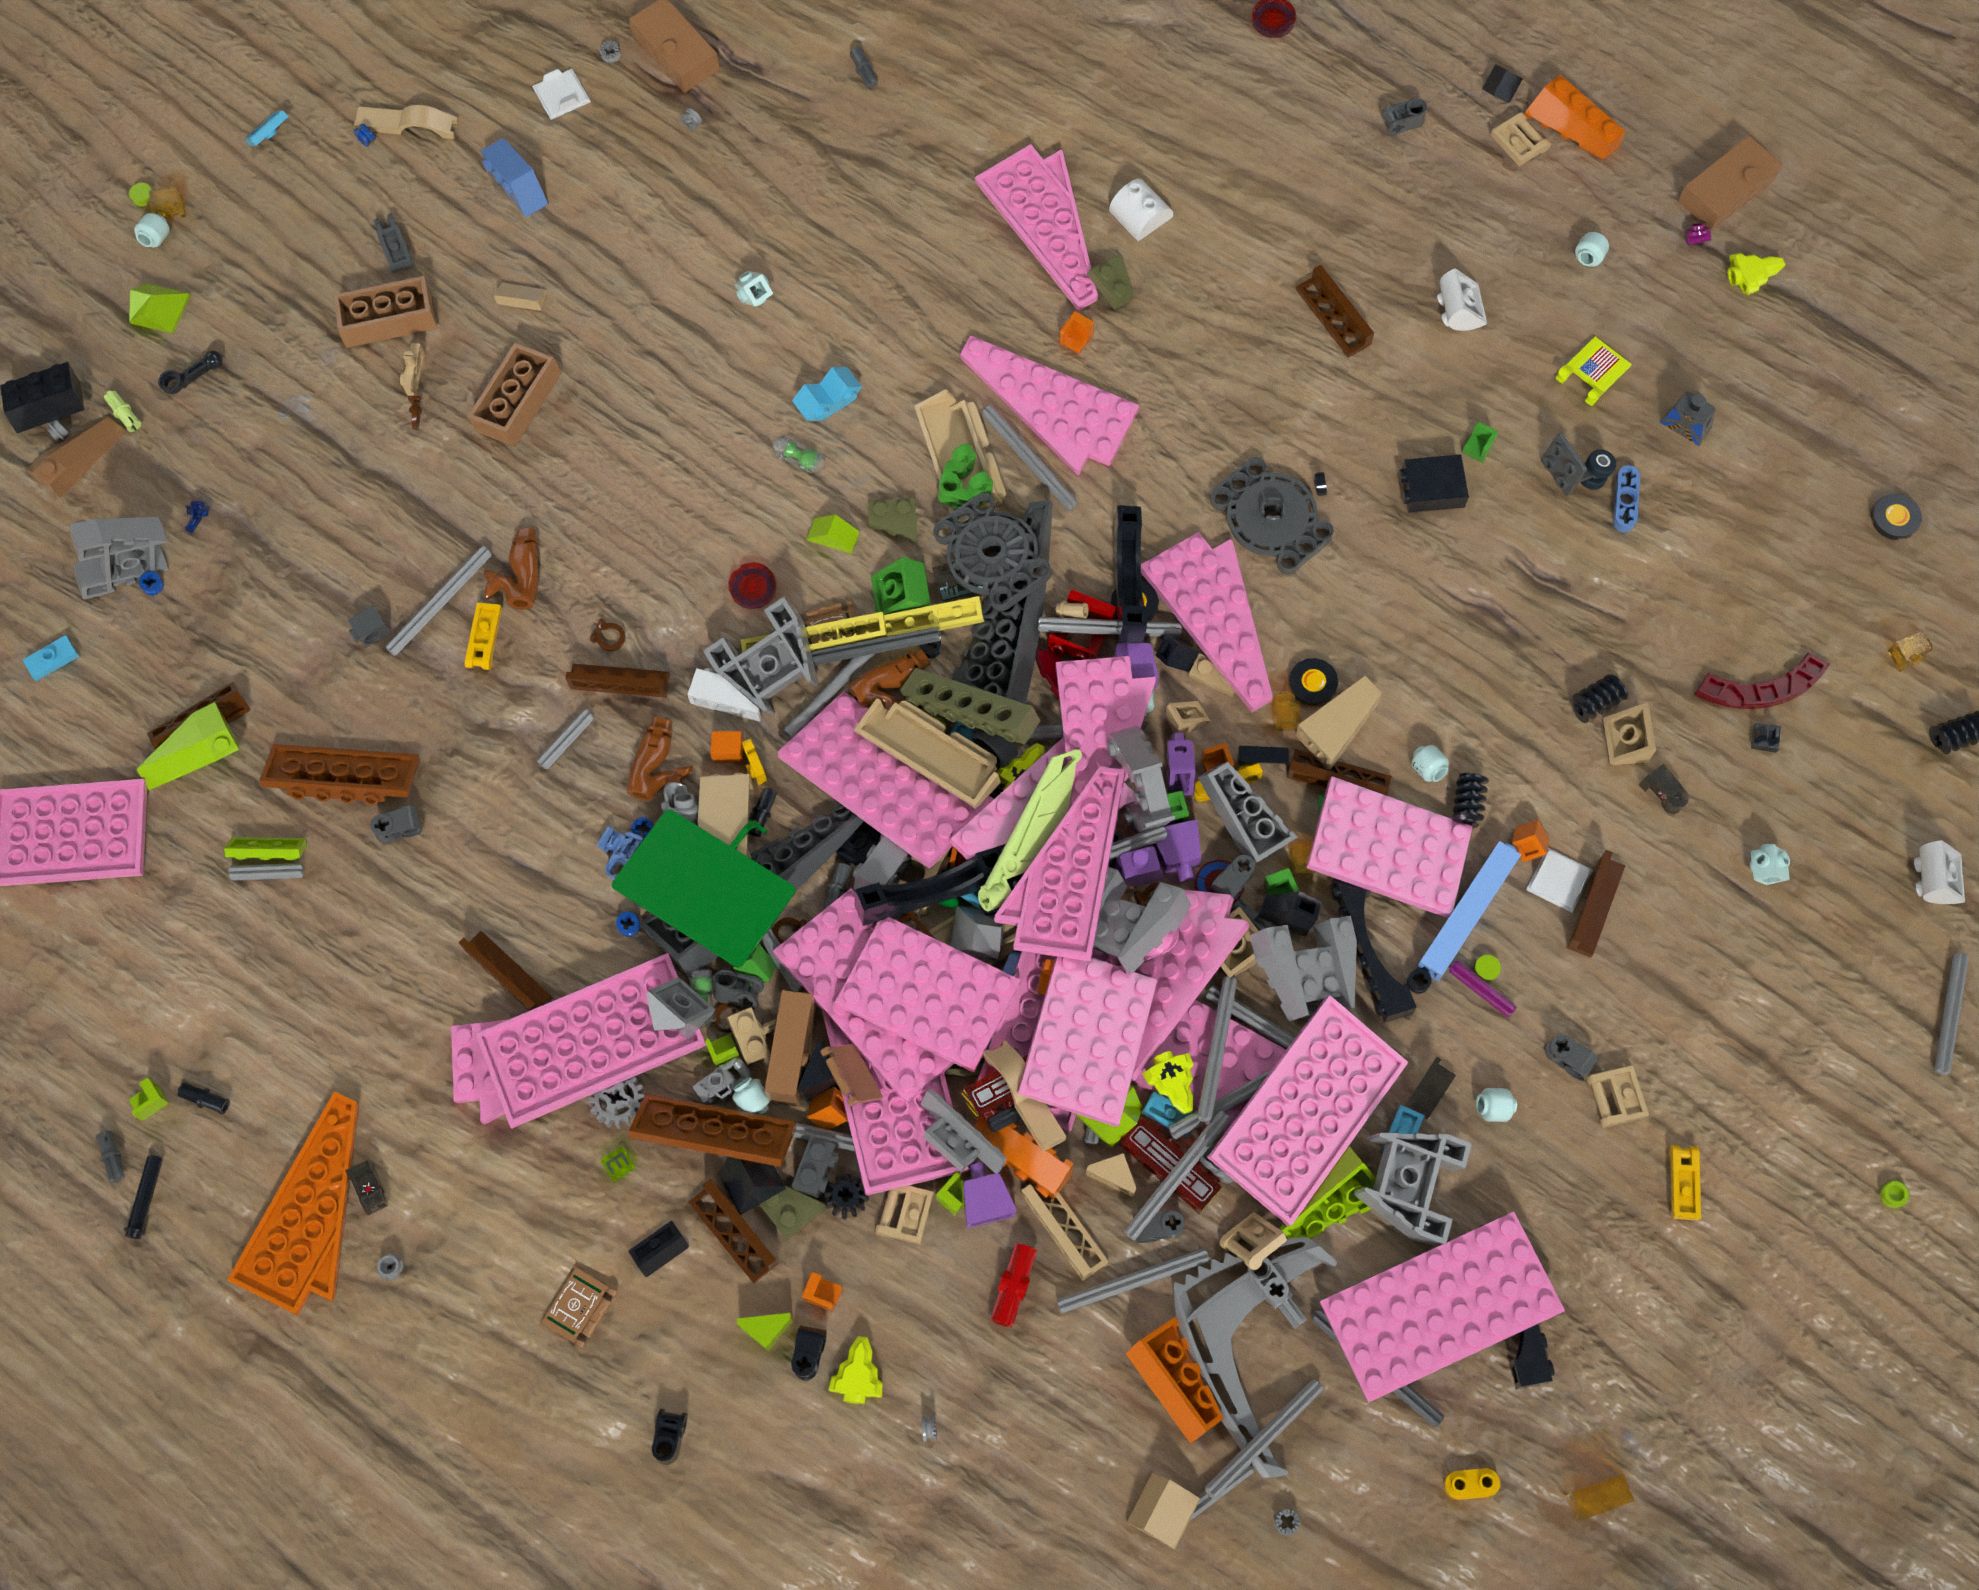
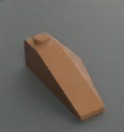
M106 417L42 453L25 471L61 498L126 430L111 418Z

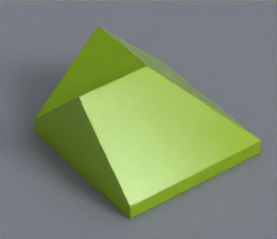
M150 283L135 287L130 290L129 322L134 325L174 334L191 295Z
M1130 1085L1118 1127L1078 1114L1075 1115L1109 1147H1112L1137 1124L1143 1108L1134 1087Z

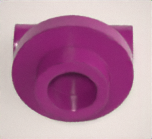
M1705 223L1692 224L1691 228L1686 230L1687 245L1711 241L1710 227L1705 226Z

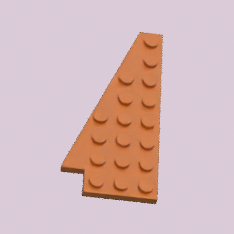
M333 1092L227 1278V1281L297 1316L311 1292L331 1302L335 1299L359 1110L358 1102L340 1093Z

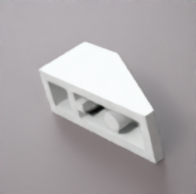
M696 668L687 694L691 704L761 721L762 717L759 708L715 670Z

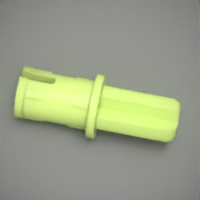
M107 391L104 399L114 411L113 415L123 422L129 432L135 431L132 425L138 430L142 423L131 411V406L125 403L116 391Z

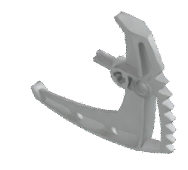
M1307 1237L1287 1239L1278 1249L1295 1244H1303L1304 1247L1286 1253L1271 1261L1264 1258L1262 1261L1266 1268L1264 1276L1255 1275L1252 1269L1247 1266L1246 1274L1213 1295L1195 1311L1192 1309L1186 1292L1208 1277L1245 1261L1238 1256L1235 1258L1225 1253L1223 1263L1215 1259L1211 1260L1210 1270L1198 1266V1278L1186 1274L1185 1285L1174 1283L1175 1314L1180 1324L1178 1328L1181 1338H1186L1190 1346L1187 1351L1193 1363H1198L1202 1371L1200 1377L1204 1385L1209 1386L1224 1418L1221 1422L1241 1450L1248 1444V1441L1240 1432L1238 1426H1245L1252 1438L1260 1432V1429L1240 1384L1233 1359L1231 1338L1247 1314L1264 1300L1271 1304L1274 1310L1279 1308L1294 1329L1307 1320L1291 1299L1293 1294L1289 1290L1287 1283L1321 1263L1331 1267L1337 1265V1261ZM1270 1286L1274 1288L1280 1287L1282 1289L1280 1292L1282 1297L1279 1298L1278 1295L1271 1296L1272 1288ZM1195 1317L1211 1355L1212 1363L1202 1361L1188 1324ZM1209 1374L1220 1375L1225 1389L1237 1410V1414L1228 1413ZM1268 1446L1261 1452L1266 1459V1463H1263L1259 1456L1251 1462L1262 1478H1277L1288 1474L1287 1470L1278 1466Z

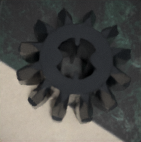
M846 1174L845 1181L842 1182L839 1175L836 1176L837 1185L831 1182L827 1184L833 1192L824 1193L825 1198L831 1199L825 1204L827 1209L834 1207L832 1215L835 1217L842 1211L843 1220L847 1219L848 1212H851L853 1218L858 1217L855 1209L858 1208L860 1211H865V1206L860 1202L869 1201V1196L863 1194L865 1193L864 1186H859L861 1179L857 1177L851 1182V1175ZM849 1191L853 1198H848L849 1202H844L840 1196L841 1194L845 1196L844 1192Z

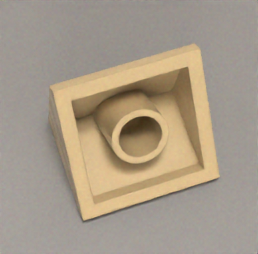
M1648 703L1603 718L1610 764L1649 762L1656 751Z
M1240 907L1230 913L1229 919L1246 920L1249 923V928L1221 965L1229 978L1244 972L1257 963L1250 935L1258 932V930Z
M1152 1473L1126 1523L1176 1549L1200 1498L1172 1480Z

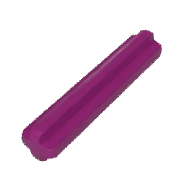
M1455 961L1449 968V973L1504 1016L1510 1017L1516 1010L1514 1003L1460 961Z

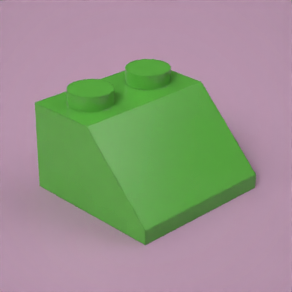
M902 557L871 576L876 613L883 612L886 615L931 606L923 562Z

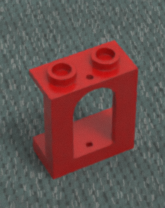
M1071 589L1067 602L1088 604V617L1102 620L1115 619V606ZM1054 632L1053 635H1049L1048 648L1059 655L1065 654L1070 656L1074 660L1096 659L1107 634H1093L1088 647L1084 648L1065 640L1067 632Z

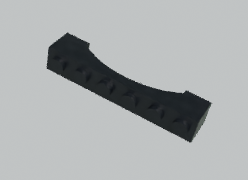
M1117 505L1113 521L1118 642L1143 643L1147 629L1146 606H1144L1141 583V506Z
M999 846L975 853L973 858L963 864L926 879L896 885H880L878 882L855 889L854 905L862 925L872 924L888 917H895L979 891L981 886L985 885L1002 853Z
M1333 878L1330 891L1333 899H1338L1341 907L1338 908L1339 916H1351L1357 940L1356 950L1358 954L1356 955V961L1359 968L1365 971L1367 977L1365 978V985L1368 992L1374 995L1376 1001L1374 1002V1009L1377 1016H1381L1383 1022L1386 1023L1412 1015L1417 1007L1408 984L1402 985L1384 968L1375 954L1367 934L1364 906L1365 898L1369 897L1371 891Z
M1538 1324L1519 1333L1516 1358L1509 1362L1516 1390L1548 1384L1553 1381L1554 1367L1550 1359L1547 1360L1545 1353L1547 1340L1543 1332L1540 1333Z

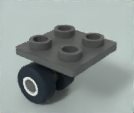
M1563 433L1555 436L1541 458L1544 467L1550 472L1557 486L1566 496L1573 492L1578 483H1581L1590 490L1602 488L1616 468L1615 457L1603 449L1594 450L1588 456L1586 462H1582Z

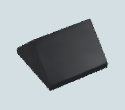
M818 1041L798 1086L801 1099L805 1102L811 1101L815 1096L834 1086L839 1089L826 1064L829 1056L823 1057L820 1052L825 1048L823 1042Z
M728 1157L718 1172L740 1215L786 1189L774 1165Z

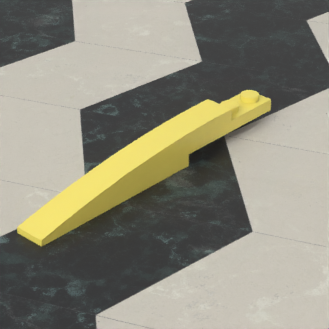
M977 596L886 615L883 612L808 626L805 629L808 638L813 635H820L822 637L827 633L832 635L835 634L834 632L837 633L836 640L830 638L826 642L819 640V643L809 644L810 650L815 651L938 627L941 631L984 622L981 599ZM848 630H860L861 635L855 633L851 637L842 636L841 638V631L847 633ZM770 634L742 639V653Z

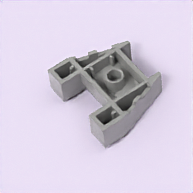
M159 517L92 519L88 521L80 520L74 524H69L71 540L79 562L73 563L74 576L83 600L112 593L115 591V586L125 582L128 586L136 583L135 578L140 577L145 572L152 571L159 574L168 570V565L160 544L168 543Z
M785 597L764 610L776 631L740 655L732 642L725 638H721L703 650L712 667L719 675L724 677L736 689L770 715L775 713L767 700L802 676L815 687L818 685L804 621L793 603Z
M1138 726L1109 733L1110 741L1106 742L1110 757L1114 756L1127 769L1131 783H1135L1136 791L1133 792L1135 802L1126 804L1127 813H1124V819L1127 827H1131L1137 834L1158 826H1165L1170 821H1173L1175 816L1170 810L1160 768L1163 767L1162 762L1157 754L1152 755L1149 750H1152V746L1149 741L1146 742L1144 732Z
M1108 867L1093 949L1117 956L1127 973L1132 974L1144 962L1143 958L1154 947L1157 949L1163 943L1162 939L1170 931L1174 932L1181 925L1191 907V903L1182 888L1162 882L1159 883L1146 907L1121 900L1120 898L1127 885L1117 869Z
M1351 916L1332 918L1314 925L1313 928L1318 948L1294 951L1288 925L1265 928L1250 935L1255 960L1259 967H1263L1269 978L1267 982L1270 988L1275 989L1282 1002L1280 1006L1288 1021L1308 1016L1306 1004L1322 1002L1329 995L1347 1010L1355 1007L1357 940Z
M1378 1133L1370 1136L1368 1141L1384 1146L1374 1188L1372 1190L1365 1187L1355 1190L1354 1195L1409 1239L1431 1247H1438L1442 1244L1446 1245L1453 1219L1429 1211V1205L1439 1167L1452 1172L1465 1169L1472 1143L1449 1134Z

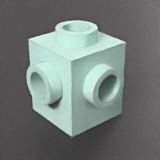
M747 271L739 276V281L734 283L737 288V297L742 303L759 306L767 300L766 298L773 294L769 287L768 279L763 274Z
M1764 844L1760 846V849L1750 851V869L1753 872L1755 881L1770 885L1790 880L1788 869L1790 858L1786 850L1776 847L1775 844Z

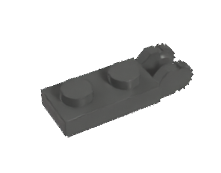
M391 213L387 215L388 223L391 226L383 230L382 223L378 218L373 221L392 273L414 266L399 226L398 224L396 225Z

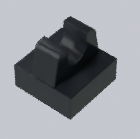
M1755 723L1753 726L1751 749L1776 753L1779 750L1781 726Z

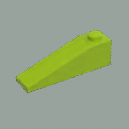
M213 702L193 712L136 770L141 778L146 780L148 790H151L239 750L240 744L216 702Z
M1349 1146L1291 1226L1283 1223L1279 1229L1284 1232L1288 1239L1299 1237L1311 1239L1323 1233L1326 1227L1336 1222L1339 1225L1346 1222V1217L1357 1212L1363 1214L1369 1211L1371 1208L1354 1195V1191L1365 1187L1373 1190L1376 1177Z

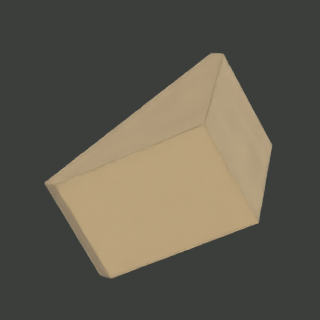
M1199 701L1170 703L1167 705L1165 720L1173 733H1183L1186 735L1210 722Z
M1124 1153L1088 1165L1086 1169L1087 1176L1132 1198L1134 1197L1136 1186Z

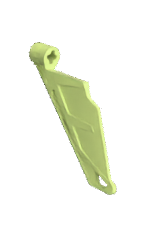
M1073 749L1053 756L1048 763L985 885L981 886L978 899L984 910L991 911L1002 906L1012 892L1006 879L1026 872L1069 811L1076 763L1082 757V752L1079 749ZM1071 756L1073 759L1062 769L1064 758Z

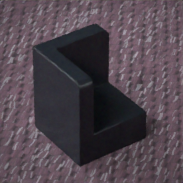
M1495 64L1482 89L1510 103L1523 78Z
M1166 634L1155 656L1166 666L1189 672L1200 651L1189 641Z

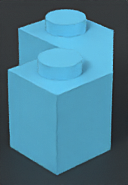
M831 367L820 384H804L792 402L807 421H823L852 403L857 398L862 385L848 367Z

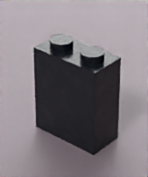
M1461 454L1404 459L1402 469L1398 471L1399 482L1404 485L1402 501L1403 504H1407L1408 513L1465 508L1469 494Z

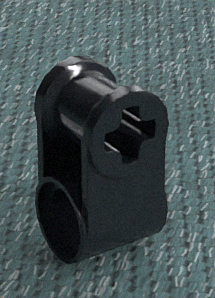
M803 1325L799 1326L791 1361L792 1370L799 1379L809 1381L816 1376L826 1343L827 1330ZM805 1361H807L811 1367L806 1368L802 1372L799 1365H804Z
M665 1409L659 1410L655 1425L652 1454L661 1464L670 1465L678 1459L682 1438L687 1426V1413L683 1412L679 1415L668 1413ZM664 1444H671V1454L667 1457H660V1447Z

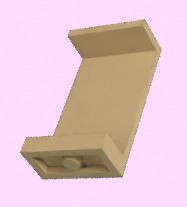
M734 773L733 775L724 776L711 774L707 777H700L698 827L729 846L741 829L749 822L750 790H754L750 774ZM747 834L736 850L751 859L747 848Z

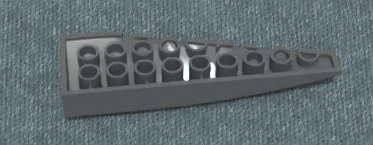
M1051 500L1030 502L1022 520L1030 526L1035 534L1038 544V559L1042 558L1049 562L1053 502ZM1032 541L1029 542L1030 551L1034 553V544ZM1042 566L1037 567L1034 570V574L1038 576L1044 575L1047 569ZM1019 580L1014 584L1016 589H1023L1027 586V582L1024 580ZM1046 583L1005 611L995 610L991 605L990 595L988 596L982 609L984 622L974 627L971 634L973 640L969 648L966 647L962 654L964 660L961 667H957L954 672V681L1024 704L1027 703L1040 634L1037 624L1039 617H1042ZM998 594L994 601L1003 603L1007 600L1008 596Z
M839 804L832 808L831 814L812 819L813 824L799 830V828L790 831V836L782 841L776 839L750 854L751 859L791 883L797 890L842 846L864 820L842 804ZM653 914L640 923L643 930L665 954H669L673 964L689 979L718 957Z

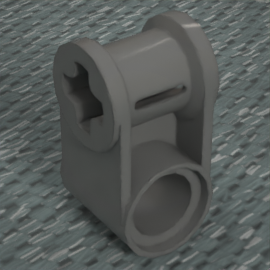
M1413 98L1384 108L1381 116L1388 124L1389 134L1398 135L1404 131L1421 127L1425 121L1427 104L1420 98Z
M412 805L379 814L370 823L372 832L377 840L382 843H390L402 838L413 837L423 831L417 807Z
M1248 855L1236 857L1227 869L1215 879L1210 889L1215 893L1229 894L1235 900L1253 876L1255 862L1252 857ZM1244 865L1248 867L1247 871L1243 870L1240 872L1238 870L1239 867L1242 868Z
M728 969L716 972L714 975L713 996L718 1002L735 1005L743 1009L756 1008L758 994L764 988V983L761 979Z
M1560 1034L1555 1036L1545 1047V1054L1549 1060L1580 1081H1585L1599 1059L1595 1053L1581 1046L1567 1035ZM1558 1044L1562 1046L1561 1053L1557 1051Z
M1177 1211L1156 1213L1136 1238V1242L1148 1243L1179 1237L1184 1231V1217ZM1171 1218H1174L1176 1223H1180L1174 1231L1171 1230L1170 1226L1165 1225L1169 1223Z

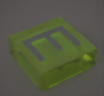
M623 1146L600 1159L614 1183L636 1170L635 1165Z

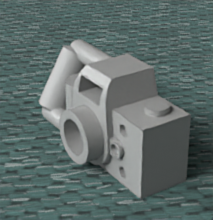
M734 1057L727 1063L717 1067V1069L692 1087L705 1105L711 1104L716 1098L724 1102L733 1096L734 1087L738 1083L751 1077V1072L741 1058ZM732 1066H734L739 1075L742 1077L738 1081H736V1079L728 1070Z

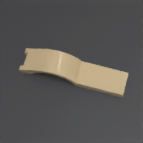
M411 105L403 110L358 106L354 127L355 129H360L359 125L363 123L370 129L369 132L401 134L405 128L416 126L430 129L442 138L454 139L455 134L451 131L452 124H458V118L424 105Z
M1006 1040L1001 1042L1000 1047L992 1051L988 1049L983 1051V1056L989 1066L995 1067L1006 1081L1011 1091L1015 1108L1041 1151L1044 1152L1065 1141L1066 1135L1046 1103L1017 1094L1026 1064L1023 1058Z

